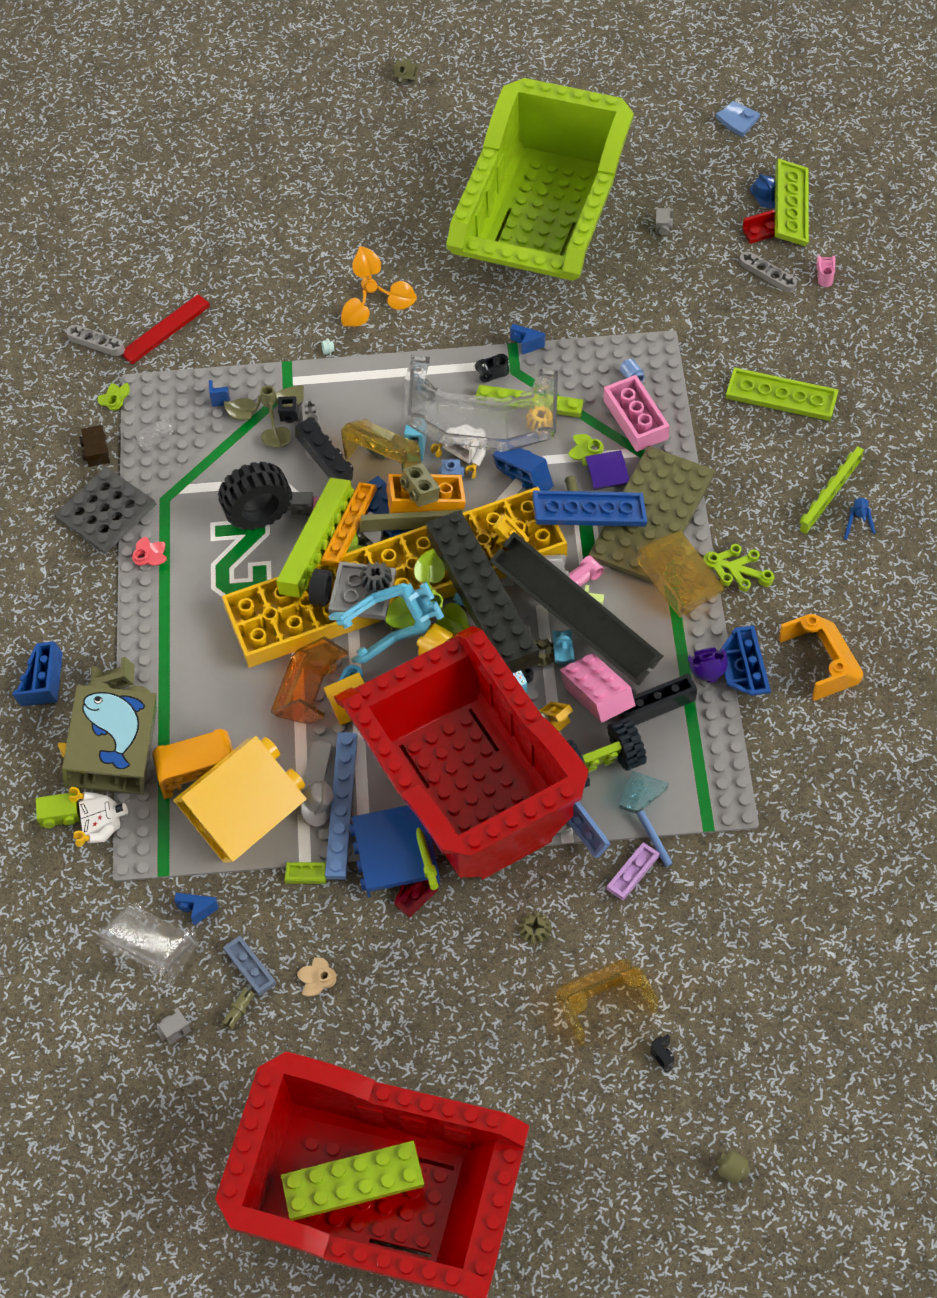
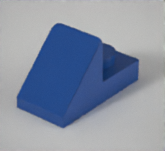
M512 324L510 339L517 343H522V354L545 346V333Z
M183 893L175 894L174 901L177 908L184 912L192 910L191 919L193 925H196L218 910L219 904L216 897Z

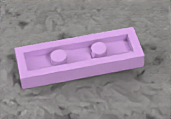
M643 842L607 885V890L624 901L656 862L660 853Z

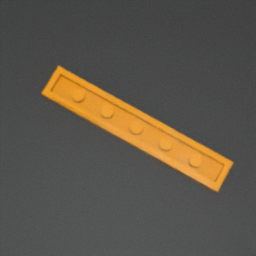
M358 483L321 558L322 565L338 567L339 562L343 561L359 528L360 517L365 515L377 491L376 485Z

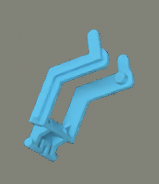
M427 582L420 585L421 588L417 590L413 589L411 583H402L372 593L347 611L334 612L328 616L330 620H336L337 625H343L344 628H348L353 625L351 620L375 603L396 596L404 599L415 620L414 625L391 632L368 649L365 647L356 651L358 655L351 659L353 663L368 662L395 642L425 633L431 624L429 618L436 616L437 620L444 617L437 601H430L434 598V595Z

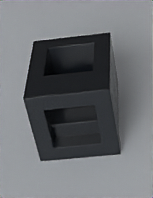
M296 396L278 397L280 422L293 423L298 421ZM283 404H292V407H284Z

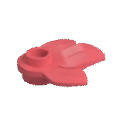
M143 537L136 543V550L132 555L133 562L140 566L146 564L156 566L164 563L167 560V557L163 555L165 542L150 543L147 537Z

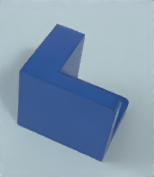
M209 380V394L212 407L224 406V401H230L228 387L214 388L213 381Z

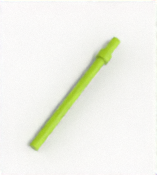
M417 828L416 835L424 863V875L429 881L430 889L436 890L438 888L437 871L435 866L432 865L425 836L422 830Z

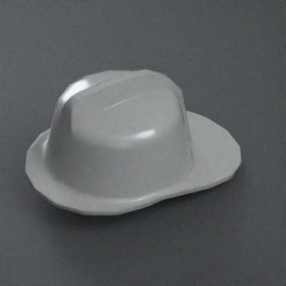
M308 781L302 790L306 800L301 804V814L303 819L312 826L325 824L330 816L334 795L333 790L326 784V781Z

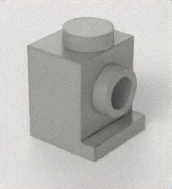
M657 208L655 234L668 235L669 228H672L673 209Z
M178 1007L174 1009V1015L165 1017L158 1024L159 1029L156 1030L162 1041L167 1040L169 1045L191 1032L188 1022Z

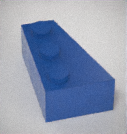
M506 442L492 454L497 469L512 480L518 479L523 483L522 487L526 490L539 487L540 491H549L554 486L547 466L548 463L544 457L533 454L531 451L522 449L518 445Z
M55 641L36 643L27 662L28 667L25 674L21 675V682L17 690H14L12 694L20 706L55 703L58 701L63 652Z

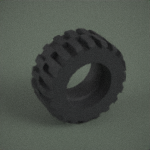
M262 461L260 463L252 462L250 465L245 464L240 469L233 470L231 475L225 477V482L221 483L218 491V500L228 522L242 530L265 528L266 525H271L275 520L281 519L282 515L286 514L291 506L293 497L290 485L282 470L272 463L267 464V462Z

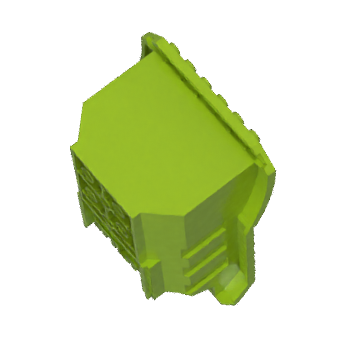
M523 78L503 86L488 126L482 152L451 219L446 248L455 255L574 281L580 278L586 251L612 188L620 156L634 118L633 111L623 98Z

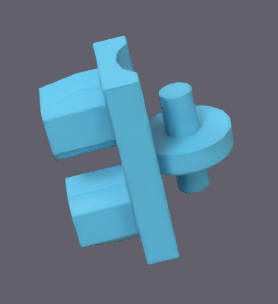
M552 631L555 663L562 666L574 662L572 631Z

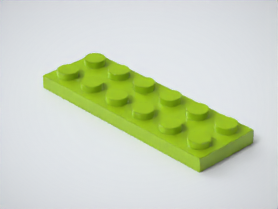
M778 158L775 165V237L806 247L809 242L808 168Z
M734 367L725 399L831 421L839 390Z
M414 1141L281 1174L288 1213L292 1221L425 1187Z

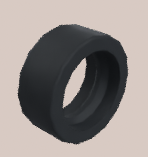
M316 568L310 580L309 603L325 607L331 595L332 572Z

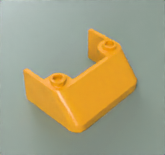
M808 614L781 624L780 643L809 632H816L832 659L829 665L831 677L815 683L812 695L813 701L858 685L862 681L863 671L832 621L815 614Z

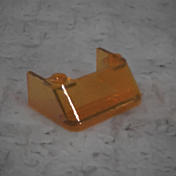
M325 636L296 650L291 657L273 702L271 713L279 718L303 724H310L324 718L325 713L318 710L313 704L323 678L332 674L336 670L337 660L347 656L349 652Z

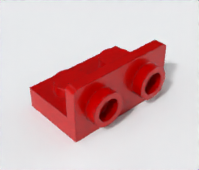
M774 210L743 219L742 231L750 244L775 237Z

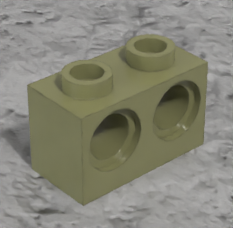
M423 463L402 470L401 486L407 490L411 500L418 507L438 501L440 487Z

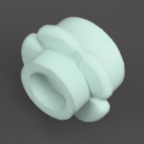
M327 338L321 342L323 354H329L330 356L334 352L333 341H329Z

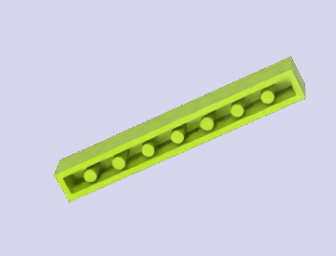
M329 479L276 580L279 594L301 598L303 592L307 590L312 573L317 565L320 564L322 555L354 493L350 480Z

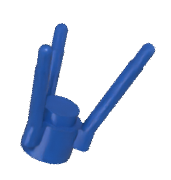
M865 498L854 500V507L850 508V516L844 536L845 540L848 539L854 514L857 517H862L864 522L867 515L873 534L876 533L868 500Z

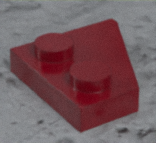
M428 880L401 885L394 905L410 918L438 891V888L431 890Z

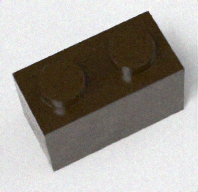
M103 425L81 429L82 436L79 439L81 447H84L82 457L84 461L88 462V466L92 467L110 463Z

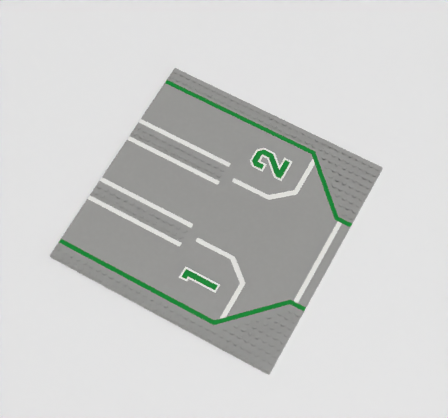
M672 330L546 340L543 348L526 354L521 353L522 343L124 374L122 376V385L127 382L130 386V392L123 400V405L121 406L120 477L154 499L156 505L119 541L117 668L121 667L122 657H126L135 665L134 685L143 686L151 693H156L157 713L144 795L114 792V801L117 805L125 803L128 809V814L119 817L120 828L114 832V881L286 868V862H326L330 816L325 824L312 826L303 819L302 815L297 814L296 808L234 862L223 863L173 801L197 780L181 784V790H178V788L174 789V797L164 799L159 786L152 752L158 746H166L211 733L216 729L228 731L233 749L237 748L246 739L257 736L259 740H262L264 737L269 738L280 752V756L275 759L285 772L289 768L293 769L303 781L312 742L331 743L332 752L325 781L332 790L337 733H357L351 824H353L352 816L407 805L397 793L354 723L351 721L340 726L324 692V687L337 682L344 669L349 665H357L362 669L363 681L366 683L417 657L419 649L417 641L426 632L395 642L366 663H353L351 659L358 655L356 652L362 647L368 649L393 632L387 628L384 620L248 668L226 613L222 596L278 577L310 516L292 515L291 510H288L286 514L282 515L281 519L275 520L271 525H266L265 528L242 530L229 523L218 500L220 485L222 482H225L224 479L227 475L232 474L233 470L240 469L242 465H250L252 462L260 463V461L278 466L284 473L292 492H313L314 497H320L329 478L314 460L306 456L305 448L295 437V426L303 422L302 404L298 406V421L286 423L285 421L280 422L278 404L275 402L272 406L275 427H286L289 429L291 440L285 447H269L261 440L262 433L267 429H272L269 407H265L260 402L257 412H252V418L248 420L233 419L226 412L224 406L212 407L209 394V380L213 381L214 388L228 387L230 401L247 398L253 400L255 404L258 401V396L261 395L260 389L264 386H272L275 392H278L285 388L303 385V402L307 399H313L317 402L321 431L324 435L330 437L332 445L340 449L346 462L349 461L354 468L353 480L351 481L354 491L359 482L367 483L376 476H379L387 484L388 474H402L404 468L423 463L430 474L438 475V467H442V460L460 458L444 448H441L443 453L437 458L435 452L431 453V445L438 444V440L449 428L468 425L475 430L482 429L486 437V453L480 466L476 467L477 476L472 479V471L467 476L465 472L466 467L472 465V463L468 464L460 459L461 467H464V478H462L466 500L464 509L472 510L527 491L522 487L523 483L518 479L512 480L497 469L492 454L506 442L518 445L520 448L529 450L533 454L546 459L554 485L549 491H567L564 480L567 476L573 475L576 477L578 489L581 491L623 492L627 484L593 490L587 466L582 465V460H574L569 457L568 453L576 446L573 436L576 434H587L592 439H598L603 443V453L622 451L630 480L647 448L638 452L635 451L603 401L604 387L626 379L620 372L622 362L627 359L635 360L644 371L645 379L641 383L670 426L669 439L651 447L699 464L677 332ZM497 354L507 355L509 359V374L486 383L481 382L479 379L480 374L474 367L475 363L478 360ZM421 374L435 387L434 400L431 403L427 404L425 402L422 405L413 396H410L408 391V382ZM486 385L584 399L580 418L556 414L557 425L554 427L553 432L549 431L548 435L542 433L539 436L538 432L533 434L532 430H528L526 417L530 410L475 403L478 386ZM308 407L309 413H312V407ZM421 417L426 420V444L423 461L405 460L404 432L407 419ZM376 428L394 437L395 451L385 460L367 450L366 439ZM418 440L413 441L412 444L414 446H418ZM592 447L591 449H592V450H597L598 448H597V447ZM704 496L657 585L600 564L604 568L602 575L596 580L590 579L581 586L585 590V585H589V593L603 594V606L664 657L654 669L649 667V675L638 686L572 631L574 662L594 653L629 686H632L636 694L688 673L697 687L696 701L635 725L638 729V734L641 736V741L644 743L643 747L646 750L647 762L645 764L625 771L621 764H619L618 758H616V762L607 766L601 764L597 766L598 769L589 773L590 786L584 788L582 800L579 802L609 841L649 838L637 816V813L644 810L658 837L750 830L759 827L737 690L727 686L724 674L712 683L696 678L692 674L688 663L689 655L692 658L695 656L694 652L705 648H716V651H720L728 639L718 576L715 570L707 569L703 563L704 555L708 552H713ZM129 504L126 508H132L135 504ZM558 525L567 541L565 571L568 570L570 573L579 567L581 561L588 556L604 526ZM383 534V540L388 539V537L385 534ZM143 537H147L150 543L165 542L163 555L167 557V560L156 566L149 564L136 565L132 559V555L136 550V543ZM358 541V545L365 546L362 541ZM509 577L500 579L534 641L539 638L541 640L548 638L553 643L552 631L562 632L571 630ZM455 595L443 599L442 610H444L446 604L455 603L456 600L452 599ZM461 606L467 615L469 627L475 626L466 607ZM436 616L429 618L431 622L430 628L432 624H437ZM539 649V653L545 654V649ZM554 660V662L547 666H532L534 678L527 684V695L536 708L540 710L550 701L570 704L573 712L568 715L571 722L559 732L566 741L573 740L580 750L581 756L610 745L607 727L608 724L620 720L618 715L601 723L565 689L560 669L567 665L560 666ZM522 670V673L524 674V676H528V674H526L525 670ZM570 828L557 833L552 838V842L546 846L580 844L583 842L575 831ZM351 832L348 863L360 860L359 854L355 855L353 843L356 842V837H351ZM432 839L435 855H445Z

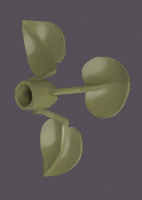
M264 386L260 389L261 395L258 396L256 404L253 400L247 398L224 401L226 412L236 420L252 418V412H257L260 402L265 407H269L272 429L265 430L261 435V440L269 447H285L291 440V433L286 427H275L272 406L275 402L278 404V397L296 396L297 404L300 406L304 400V386H293L275 392L272 386ZM283 404V406L292 407V404Z

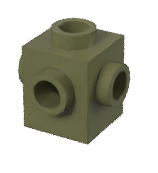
M402 58L401 61L396 60V64L393 65L394 77H398V81L408 82V79L416 80L418 64L411 63L410 59Z

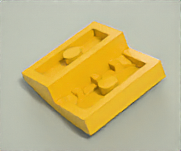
M359 672L324 687V692L340 726L352 720L345 709L336 703L334 696L351 687L354 689L364 684Z

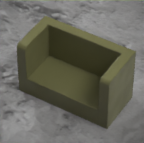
M122 657L121 667L102 672L96 666L91 667V682H104L113 689L134 685L135 665L126 657Z

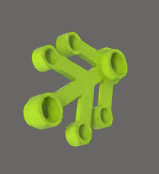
M733 544L727 551L719 554L708 552L703 557L705 567L715 570L721 584L724 586H729L734 577L739 585V589L743 592L748 591L751 582L748 579H744L741 573L758 578L759 584L764 587L771 586L774 581V574L770 570L761 572L742 566L758 561L760 554L757 550H750L748 555L729 562L725 559L731 556L738 557L742 550L740 545ZM723 568L728 569L731 574L725 573Z

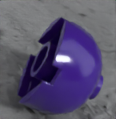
M705 648L694 652L695 656L692 658L691 655L688 656V663L692 674L707 683L717 681L726 672L728 658L726 651L722 648L721 652L716 651V648Z

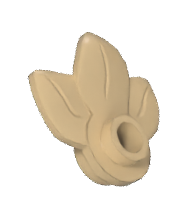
M315 957L312 966L302 967L297 972L298 978L306 983L302 991L303 996H316L324 988H330L336 983V973L329 967L328 962L324 958Z

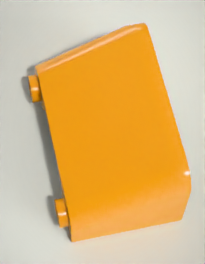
M216 729L211 733L155 748L152 752V757L164 799L174 797V789L178 788V790H181V784L198 780L234 750L228 731Z

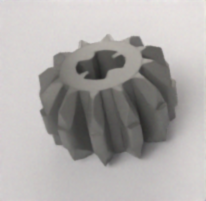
M378 561L375 564L369 562L368 567L363 566L362 572L359 575L361 585L366 587L367 592L373 590L375 593L377 590H384V588H389L392 582L391 569L386 567L385 562L380 565Z

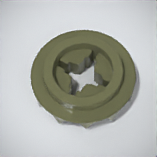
M539 638L534 641L537 648L545 649V654L539 653V664L536 665L547 666L554 662L553 643L548 638L546 640Z
M539 912L528 913V915L522 917L519 923L520 936L531 944H540L546 941L552 931L551 921H549L546 915L539 914ZM535 921H537L540 928H537L535 934H533L532 927L529 926H533Z

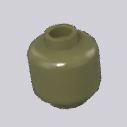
M734 1150L729 1151L727 1154L722 1153L716 1162V1165L719 1166L718 1175L731 1184L743 1183L751 1169L748 1166V1159Z

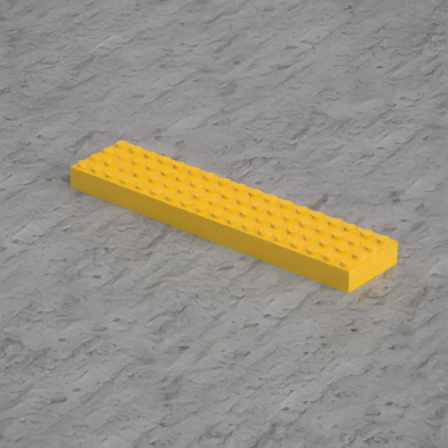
M539 487L463 512L489 561L500 548L505 552L509 550L496 544L499 535L492 529L502 514H506L529 538L528 543L543 556L558 554L567 556V541L559 526L538 525L535 523L532 493L533 490L540 491ZM423 526L345 554L342 562L368 565L369 562L375 564L378 561L379 565L385 562L386 567L396 568L393 586L411 583L413 589L417 590L425 582L416 580L414 576L415 563L422 554L434 548L427 537V528ZM320 562L316 567L317 569L330 570L332 572V595L338 567L322 565ZM491 563L499 579L507 577ZM446 570L444 578L440 582H430L432 588L443 599L454 596L457 592ZM278 577L222 596L226 613L248 668L384 621L355 617L351 620L353 625L348 628H344L343 625H337L336 620H330L328 617L331 614L328 610L331 595L325 607L309 603L310 580L308 588L303 592L301 598L279 594L276 582ZM399 596L390 598L389 605L394 599L398 598Z

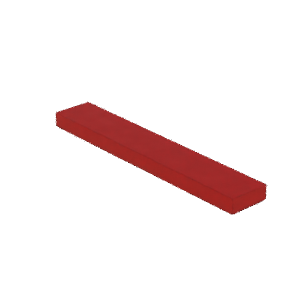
M197 294L128 345L121 356L133 365L210 307L209 302Z

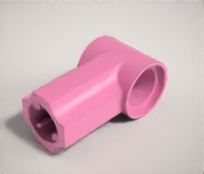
M587 556L581 561L579 567L569 573V577L581 587L590 579H598L602 575L604 568L592 556Z

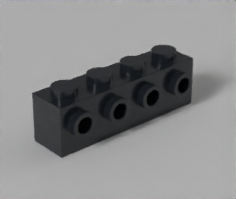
M309 417L295 426L296 439L329 479L353 480L354 468L349 461L346 462L340 449L332 445L330 437L323 434L320 425L316 421L314 422Z
M689 673L634 695L636 706L618 714L620 720L628 717L633 721L634 726L696 701L697 687Z

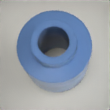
M627 359L622 362L620 372L625 378L637 375L640 382L645 379L644 371L635 360Z

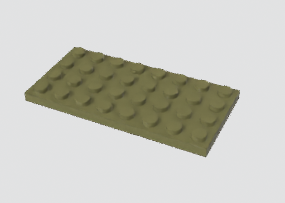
M648 446L623 492L643 493L647 516L646 527L604 526L588 556H592L600 564L657 585L715 475V470Z

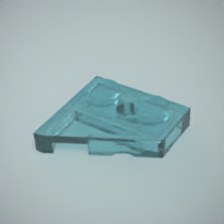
M632 771L620 800L619 808L637 814L665 792L669 787V783Z

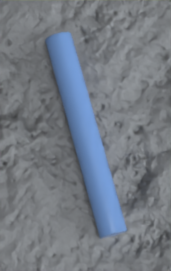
M644 810L638 812L637 816L656 851L660 853V858L665 867L672 865L673 863Z

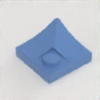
M732 101L726 108L716 113V118L726 128L743 137L758 121L760 113Z

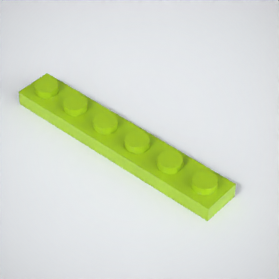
M479 385L475 403L523 410H535L536 406L542 408L544 405L545 409L551 407L555 414L580 418L584 399Z
M857 446L854 452L848 454L846 463L839 466L837 475L830 478L828 487L821 490L818 496L819 499L812 502L807 514H803L799 522L802 533L807 534L850 477L861 462L864 449Z

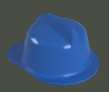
M761 173L755 183L752 184L750 191L762 207L773 209L775 208V179L771 176H764Z

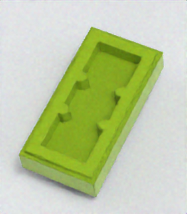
M286 862L285 883L326 884V862Z

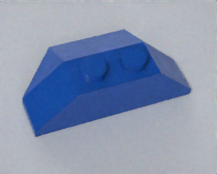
M754 625L735 628L722 646L728 658L727 669L724 673L727 686L750 696L771 693Z

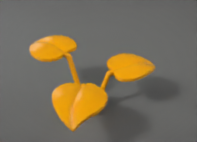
M359 246L357 254L353 259L352 269L355 275L363 278L361 281V286L364 289L362 291L363 301L361 303L358 298L348 300L342 310L341 323L343 326L356 327L368 321L370 311L364 305L367 292L373 293L377 289L389 295L387 303L396 310H402L411 306L417 300V296L413 288L404 281L393 283L390 287V292L377 286L376 281L372 279V275L380 272L381 261L373 251Z

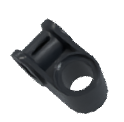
M497 354L478 360L474 365L476 371L480 374V381L484 383L505 377L510 371L509 359L505 354Z

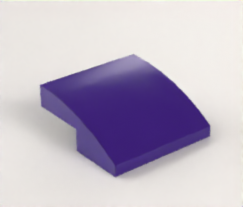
M621 450L585 457L593 490L628 483L629 476Z

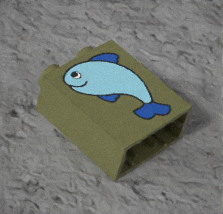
M99 681L90 682L87 686L77 685L62 767L64 787L144 795L157 713L156 693H151L147 688L137 685L130 686L127 690L113 689L108 684Z

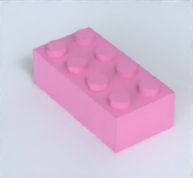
M637 375L604 387L603 401L636 452L669 439L670 426Z
M594 653L586 655L582 659L560 669L565 689L601 723L636 706L631 687Z

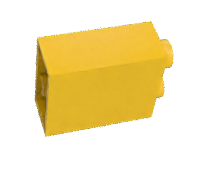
M257 736L246 739L173 800L223 863L234 862L306 800V797L301 792L305 787L304 781L293 769L289 768L286 772L275 760L280 756V752L267 737H264L262 740H259Z

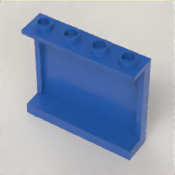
M408 805L352 816L353 824L349 825L351 837H356L353 847L355 855L359 854L360 860L356 862L358 872H363L364 878L360 879L362 891H367L368 898L371 897L370 892L428 880L423 871L424 863L417 841V828H420L425 836L432 865L435 866L437 871V883H440L431 836Z

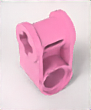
M818 255L816 265L818 283L823 287H829L833 284L835 256L821 257Z

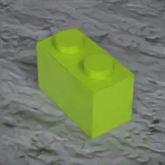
M64 793L36 798V816L40 827L53 828L55 825H73L75 822H81L79 800L77 802L69 800V796H76V794Z

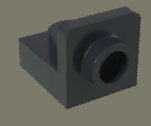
M668 1034L664 1037H657L651 1043L650 1054L666 1073L674 1065L672 1052L668 1048L665 1049L670 1044L671 1037Z

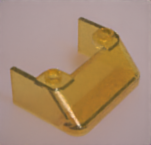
M367 419L348 422L341 429L344 456L347 460L357 447L361 445L401 463L402 470L421 463L420 448L416 441L409 440L375 425Z
M620 959L558 988L556 993L557 1001L580 1046L585 1045V1032L577 1015L586 1010L587 999L625 982L630 988H640L653 1014L657 1013L659 1000L644 972L631 961Z

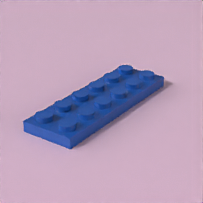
M533 490L532 493L535 523L538 525L644 527L647 525L643 493Z

